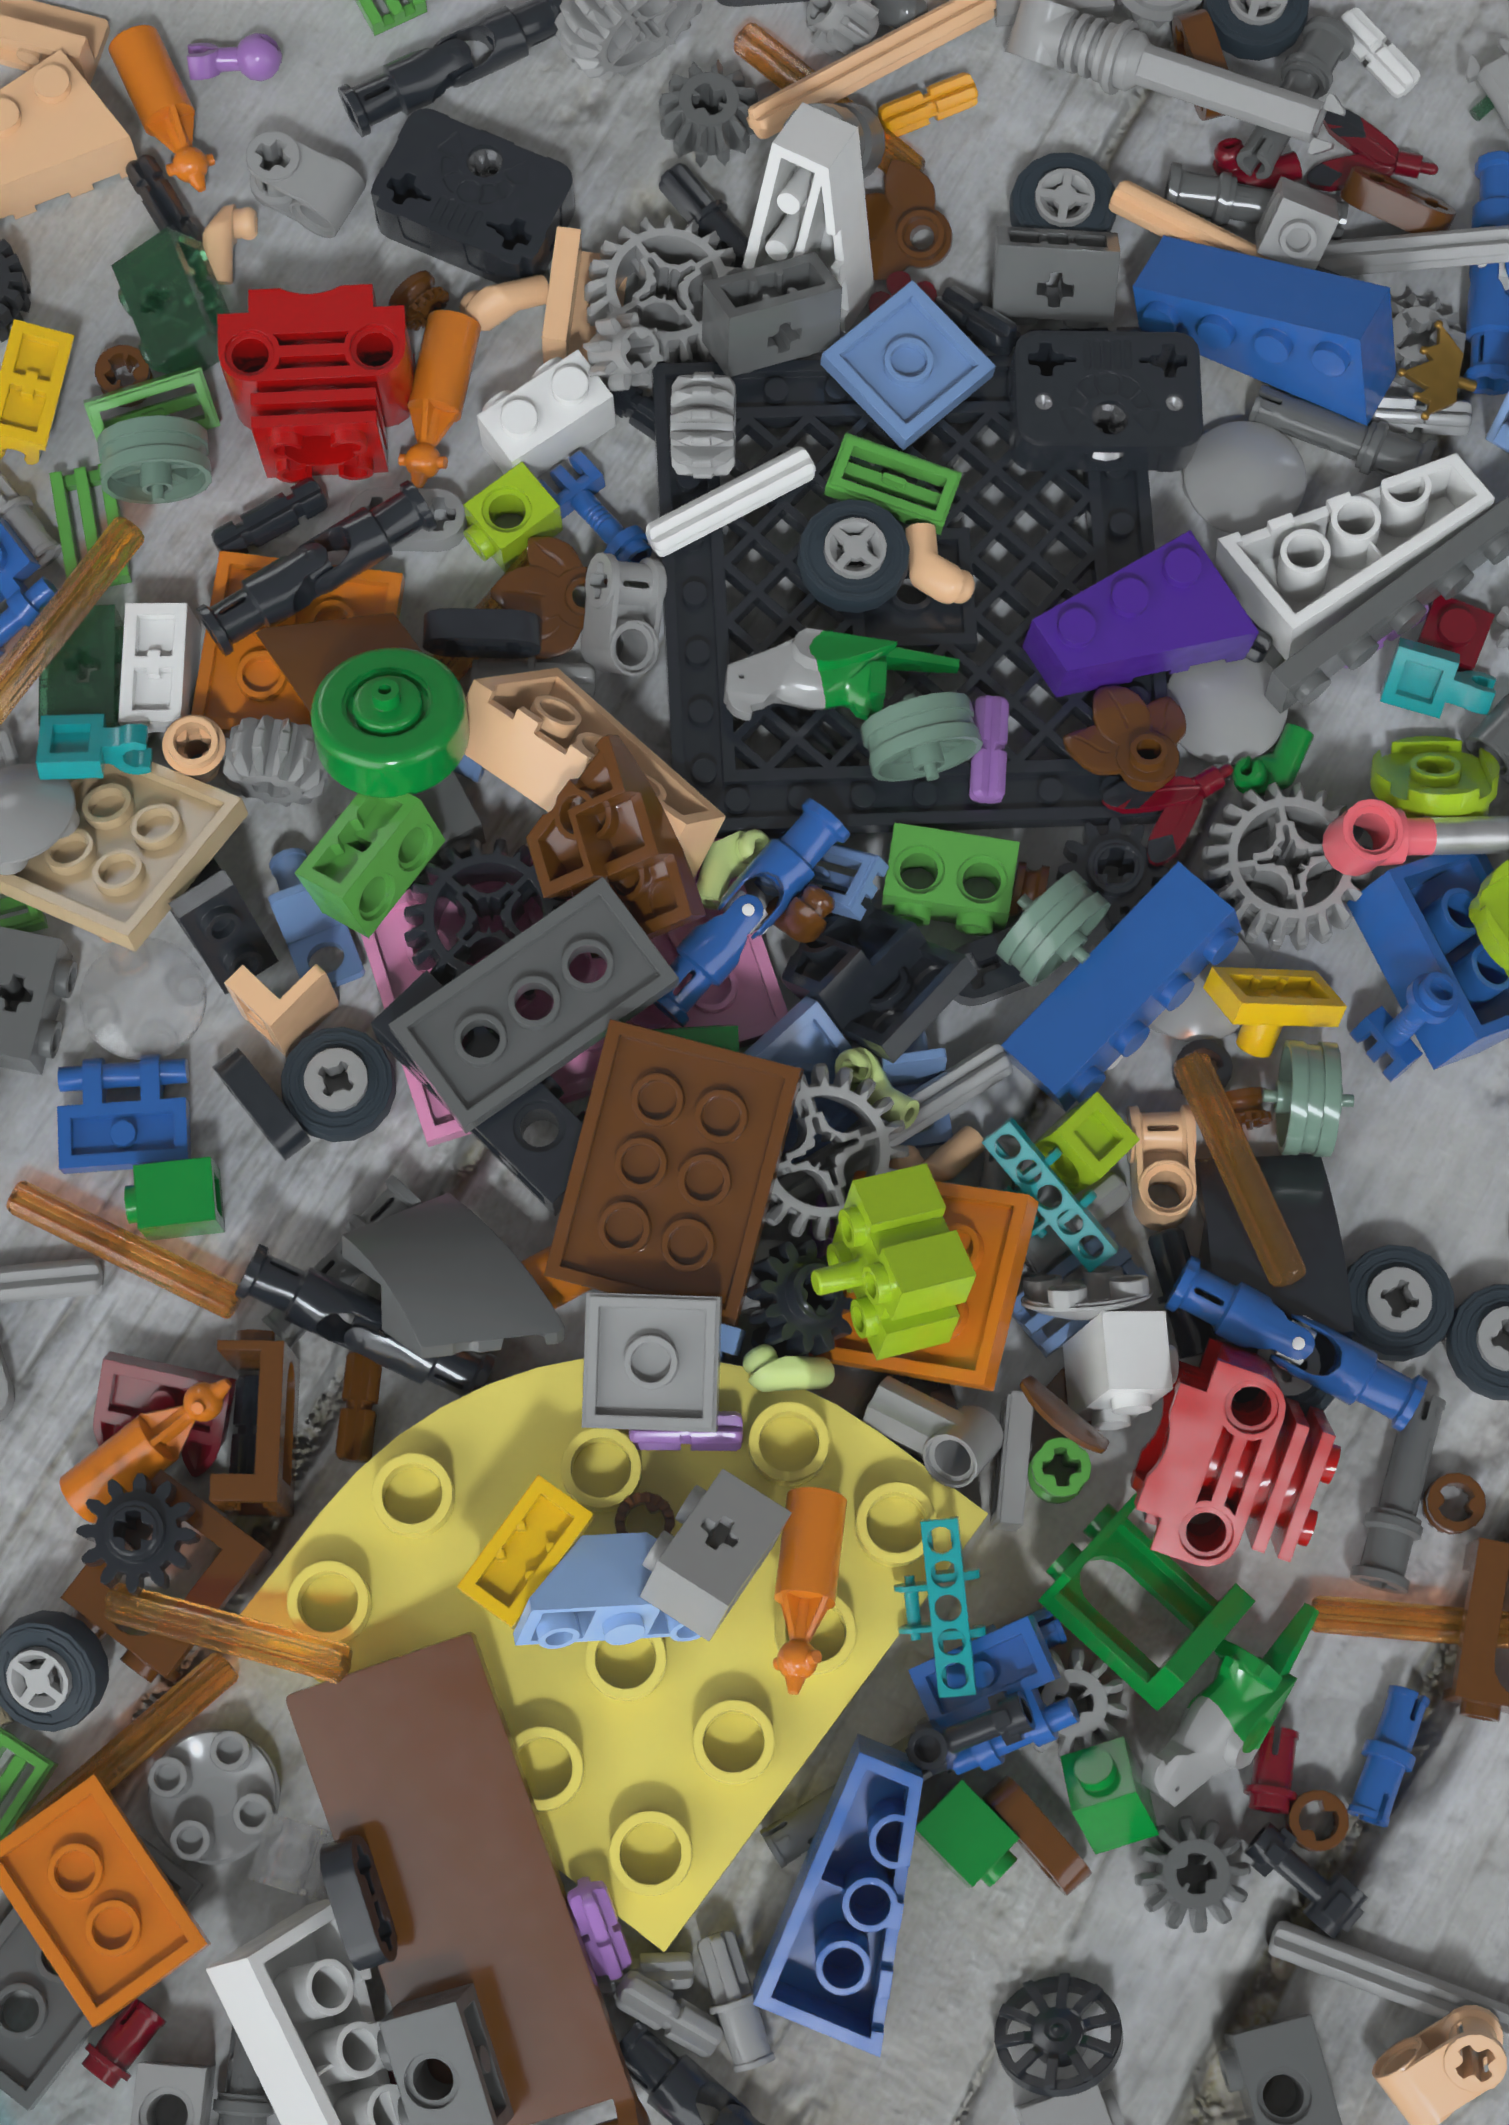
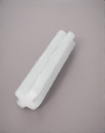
M797 446L648 523L645 532L647 540L659 557H665L811 481L816 471L813 460L804 447Z

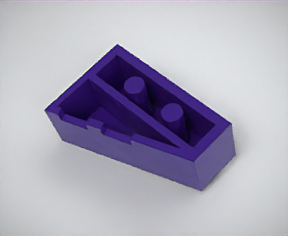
M1191 530L1032 619L1022 647L1054 696L1061 697L1095 690L1101 686L1132 682L1133 678L1164 671H1169V674L1188 671L1190 666L1225 659L1226 663L1243 660L1246 658L1259 631Z

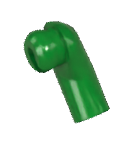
M1287 723L1272 753L1260 755L1252 760L1249 755L1244 756L1235 763L1232 778L1237 790L1244 794L1252 789L1259 796H1264L1267 786L1274 782L1278 784L1281 790L1289 788L1297 777L1314 739V734L1300 726Z

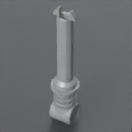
M1021 0L1005 52L1059 70L1064 68L1066 72L1071 74L1078 72L1080 77L1086 79L1091 77L1093 81L1100 83L1104 93L1114 95L1119 90L1128 91L1135 86H1140L1308 142L1310 146L1307 153L1312 155L1331 150L1335 145L1334 143L1317 138L1326 112L1330 111L1342 116L1346 114L1345 108L1336 95L1328 93L1325 102L1271 85L1151 45L1146 33L1139 30L1137 21L1128 19L1120 24L1115 22L1108 23L1106 19L1100 17L1095 19L1091 14H1081L1079 10L1049 0Z

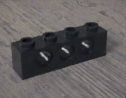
M426 970L370 1024L376 1039L446 1108L395 1038L388 1025L452 981L450 978H447L440 984ZM475 1027L465 1035L468 1043L464 1050L473 1057H487L497 1049L500 1036L489 1027ZM548 1076L470 1132L556 1216L561 1211L586 1112L583 1110L575 1116L558 1099L564 1094V1091L551 1076ZM545 1120L555 1124L559 1132L556 1139L549 1145L536 1147L528 1144L523 1139L526 1128L533 1122Z

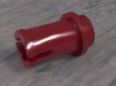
M1271 1726L1254 1757L1251 1784L1244 1785L1243 1793L1249 1796L1248 1807L1250 1809L1273 1814H1288L1290 1802L1297 1800V1793L1292 1791L1291 1787L1296 1745L1300 1733L1293 1729L1281 1727L1279 1752L1277 1755H1273L1272 1747L1275 1726Z
M137 1998L124 2007L95 2046L91 2043L87 2044L85 2049L89 2054L81 2064L102 2082L114 2089L121 2078L125 2081L131 2078L132 2075L127 2070L160 2027H163L167 2021Z

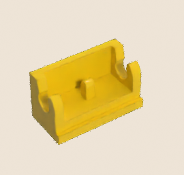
M16 319L13 320L0 370V459L5 455L6 449H13L24 453L25 462L29 465H34L39 462L41 450L46 451L75 335Z

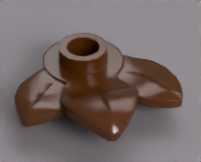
M892 160L886 173L885 194H865L874 281H886L893 272L905 271L909 267L917 269L934 267L947 257L953 242V233L948 220L942 213L936 210V193L932 182L915 166L904 161ZM926 229L933 232L934 240L928 248L918 249L913 246V237L918 231Z
M532 537L527 542L529 566L519 567L506 573L491 588L490 596L502 609L524 610L541 617V651L535 657L536 660H545L559 657L569 652L574 647L583 630L585 608H581L574 603L572 592L577 587H585L588 567H583L576 551L568 543L554 537ZM606 578L604 579V584L607 585L608 579Z
M1116 685L1101 686L1097 689L1093 699V721L1095 725L1073 731L1063 737L1066 751L1084 769L1096 775L1120 774L1130 787L1139 791L1150 792L1162 788L1176 775L1180 761L1177 745L1186 734L1187 724L1181 707L1170 696L1158 698L1146 705L1138 694L1126 687ZM1141 756H1152L1155 757V759H1144Z

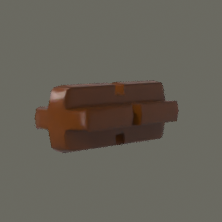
M349 1351L346 1356L341 1398L346 1402V1408H340L335 1453L338 1459L342 1461L364 1463L372 1458L377 1417L375 1411H372V1406L378 1404L382 1366L353 1351Z

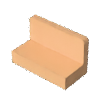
M0 0L1 65L28 71L61 49L87 83L91 85L110 33V26L106 19L34 0Z
M557 226L542 332L543 364L555 357L564 359L576 350H579L588 362L587 350L583 348V344L590 342L596 334V326H590L587 321V307L591 304L584 300V288L589 281H592L588 276L590 263L593 259H602L600 258V253L582 251L581 229ZM627 277L623 280L617 291L622 307L625 301Z
M315 964L280 999L244 965L224 982L241 1015L286 1058L303 1038L309 1036L339 1005L327 973L318 964Z

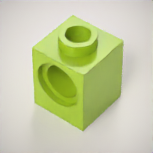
M523 462L517 464L463 504L468 527L463 531L467 542L483 561H487L492 557L505 573L527 557V542L529 538L554 537L563 531L560 506ZM504 514H517L523 518V521L518 526L510 529H503L494 524L496 519Z
M1097 1091L1064 1113L1034 1144L1045 1157L1056 1146L1061 1150L1063 1154L1050 1167L1070 1192L1076 1195L1100 1180L1140 1139Z

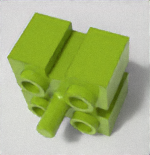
M927 1163L853 1180L844 1208L839 1211V1223L832 1243L827 1247L829 1266L815 1269L811 1273L812 1286L817 1295L821 1296L842 1290H847L848 1293L854 1292L857 1299L852 1300L850 1305L852 1323L858 1336L862 1339H868L876 1361L950 1342L960 1317L955 1305L966 1302L976 1278V1272L957 1230L949 1231L943 1215L946 1205Z

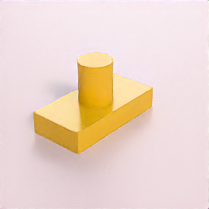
M1211 967L1203 987L1232 1024L1242 1025L1236 1039L1237 1046L1247 1054L1260 1058L1271 1056L1283 1026L1338 1027L1347 1008V1005L1316 970Z
M537 1475L456 1586L457 1589L514 1630L528 1599L579 1540L595 1518L594 1514L543 1477Z

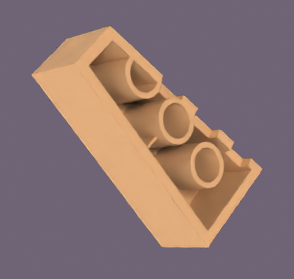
M61 49L0 89V219L13 215L15 220L37 212L35 205L67 193L70 194L71 198L94 190L93 183L116 174H120L121 179L128 177L126 173L127 164L130 161L138 160L129 134Z
M559 668L473 680L465 698L469 722V741L465 752L467 757L547 812H550L556 804L557 795L569 779L579 778L599 752L595 745L600 738L608 734L618 735L652 786L681 844L693 877L696 876L726 816Z

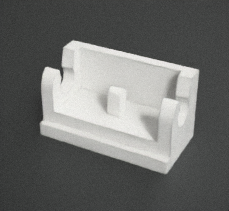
M125 603L118 722L121 726L126 724H143L148 726L147 742H151V732L165 733L174 721L183 716L191 715L200 663L201 626L188 603Z

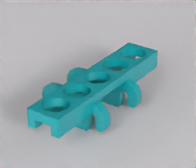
M1012 1116L997 1130L984 1137L982 1144L1017 1185L1014 1189L1008 1185L1002 1191L1028 1194L1039 1202L1037 1210L1042 1217L1039 1219L1036 1215L1031 1237L1037 1234L1040 1238H1043L1048 1233L1045 1227L1050 1225L1089 1273L1118 1252L1119 1246L1087 1208L1097 1197L1094 1190L1089 1189L1078 1201L1051 1169L1050 1165L1063 1154L1057 1146L1050 1150L1045 1157ZM1006 1134L1013 1135L1021 1145L1020 1152L1016 1156L1010 1157L997 1141L1000 1136ZM1023 1160L1035 1161L1023 1171L1018 1166ZM1042 1172L1041 1177L1035 1181L1034 1178ZM1045 1185L1056 1186L1062 1193V1202L1055 1207L1044 1206L1038 1199V1190ZM1078 1214L1083 1219V1226L1080 1230L1072 1232L1066 1222ZM1087 1235L1097 1236L1104 1245V1251L1101 1255L1093 1257L1080 1240Z
M959 1516L932 1520L921 1519L926 1581L915 1582L914 1575L904 1576L905 1583L894 1585L895 1592L904 1593L907 1624L898 1627V1633L910 1634L911 1641L921 1640L920 1633L932 1632L939 1698L976 1695L977 1687L971 1638L985 1636L987 1633L986 1625H973L971 1628L969 1626L965 1581L980 1578V1568H967L964 1571ZM945 1527L950 1530L952 1548L949 1551L942 1553L934 1550L932 1530L934 1528ZM940 1561H949L954 1564V1569L936 1570L935 1564ZM946 1582H955L950 1586H941L938 1584ZM928 1591L930 1622H921L918 1592ZM953 1595L960 1601L962 1609L956 1619L944 1620L937 1614L935 1605L941 1596ZM962 1639L963 1650L959 1653L948 1654L944 1652V1640ZM960 1663L965 1666L966 1684L959 1688L948 1686L946 1671L948 1664Z

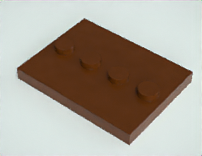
M610 1019L544 1276L607 1293L722 1297L721 1323L733 1327L738 1326L804 1069Z

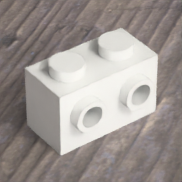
M576 350L564 359L555 357L548 360L536 370L532 380L513 392L511 390H504L496 394L484 405L482 412L477 415L482 446L503 474L520 462H523L530 472L538 478L616 426L613 394L599 376L590 377L591 365L579 350Z
M1101 1311L1063 1344L1068 1406L1084 1420L1091 1421L1092 1426L1096 1430H1118L1131 1426V1420L1141 1413L1151 1411L1152 1405L1173 1390V1384L1177 1380L1179 1369L1178 1354L1174 1345H1169L1166 1311Z

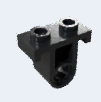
M214 858L211 859L184 894L168 903L171 907L172 915L209 968L225 995L229 991L224 982L242 965L254 976H257L279 962L234 883L225 870L220 868Z

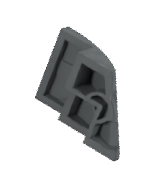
M449 1193L342 1234V1257L381 1285L382 1330L421 1359L451 1356L462 1351L487 1352L501 1350L504 1338L541 1335L544 1337L547 1345L557 1344L565 1340V1326L532 1275L488 1225Z

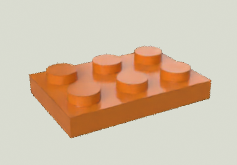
M93 1774L0 1841V1887L92 2027H98L211 1945V1942L99 1775Z

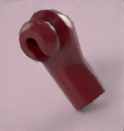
M1226 138L1220 141L1214 149L1215 159L1212 165L1217 176L1222 171L1231 172L1232 176L1237 177V183L1267 189H1275L1281 176L1294 182L1302 180V168L1295 151L1280 155L1272 174L1268 178L1257 179L1256 173L1262 165L1261 161H1259L1251 176L1244 173L1237 164V155L1244 147L1240 139Z

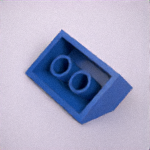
M1486 854L1432 855L1390 869L1361 891L1363 894L1357 901L1349 900L1346 902L1402 1010L1408 1005L1406 999L1407 987L1418 975L1441 972L1451 977L1459 989L1458 1007L1454 1014L1447 1021L1440 1024L1426 1022L1414 1033L1433 1070L1478 1054L1509 1038V977L1505 970L1486 952L1477 935L1475 925L1469 917L1468 908L1471 901L1477 896L1484 879L1494 871Z

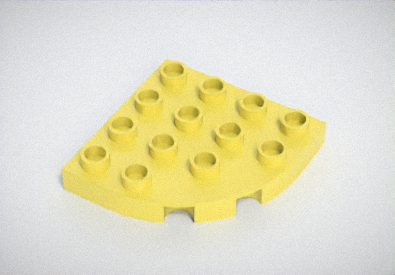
M584 1358L537 1367L487 1384L437 1409L394 1438L356 1471L322 1509L238 1616V1619L319 1683L467 1632L474 1633L481 1648L558 1870L576 1884L578 1879L587 1876L590 1877L591 1882L603 1881L608 1888L617 1916L660 1950L666 1952L901 1635L898 1633V1627L907 1624L904 1593L894 1591V1585L905 1583L904 1576L914 1575L915 1582L926 1581L921 1519L932 1520L959 1516L963 1551L983 1524L988 1513L955 1488L944 1486L933 1479L923 1464L883 1434L837 1404L807 1390L762 1392L748 1382L751 1376L742 1366L720 1362L719 1411H737L741 1413L743 1419V1442L741 1449L737 1451H691V1444H681V1450H637L629 1439V1429L582 1428ZM722 1469L728 1471L784 1508L788 1491L799 1487L824 1488L840 1493L847 1499L835 1606L827 1610L810 1641L814 1649L821 1652L822 1660L818 1663L815 1672L805 1679L798 1695L788 1693L785 1677L773 1666V1660L777 1657L780 1648L789 1641L781 1604L774 1599L782 1532L774 1547L710 1641L703 1637L684 1642L675 1641L671 1637L640 1638L635 1642L625 1645H611L606 1641L574 1642L569 1646L558 1649L543 1648L539 1644L515 1646L514 1630L456 1587L537 1475L543 1477L594 1514L595 1518L582 1535L617 1534L615 1516L618 1507L623 1503L624 1499L639 1492L647 1491L660 1495L669 1503L675 1519L693 1488L699 1485L707 1491ZM645 1505L632 1509L625 1523L628 1533L648 1532L655 1538L661 1535L665 1525L662 1513L650 1514ZM675 1520V1526L671 1531L674 1537L683 1525ZM945 1527L934 1528L932 1530L934 1550L942 1553L949 1551L952 1548L950 1530ZM940 1561L935 1564L936 1570L949 1569L953 1563ZM928 1591L918 1592L920 1607L928 1598Z

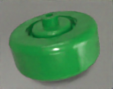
M396 647L379 648L348 658L325 676L318 686L311 704V725L318 757L323 767L339 784L365 796L392 798L408 793L415 795L439 784L455 770L468 746L469 722L465 695L459 680L441 661L417 650Z

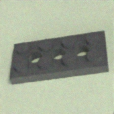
M602 877L388 1025L395 1038L459 1126L467 1134L606 1036L610 1019L626 1023L679 986V977ZM582 953H595L605 960L607 969L599 980L592 983H583L576 980L570 974L569 967L571 962ZM528 990H543L552 997L554 1001L553 1008L546 1017L539 1020H528L517 1012L516 1003L519 997ZM479 1026L489 1027L500 1036V1042L495 1052L483 1058L467 1054L462 1047L465 1035L471 1029Z
M139 1835L187 1907L203 1887V1884ZM13 1907L0 1924V2089L29 2111L35 2108L95 2027L91 2026L58 1974L49 1967L45 1954ZM20 1990L30 1993L36 1999L39 2007L36 2022L30 2029L24 2032L15 2031L10 2028L3 2015L6 2000L13 1993Z

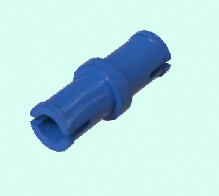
M1389 1685L1388 1696L1373 1739L1365 1740L1361 1754L1366 1757V1761L1352 1802L1347 1808V1812L1350 1815L1358 1817V1814H1360L1358 1819L1381 1827H1388L1389 1817L1404 1772H1412L1416 1757L1411 1754L1425 1710L1430 1703V1699L1425 1695H1419V1698H1417L1419 1692L1398 1685Z

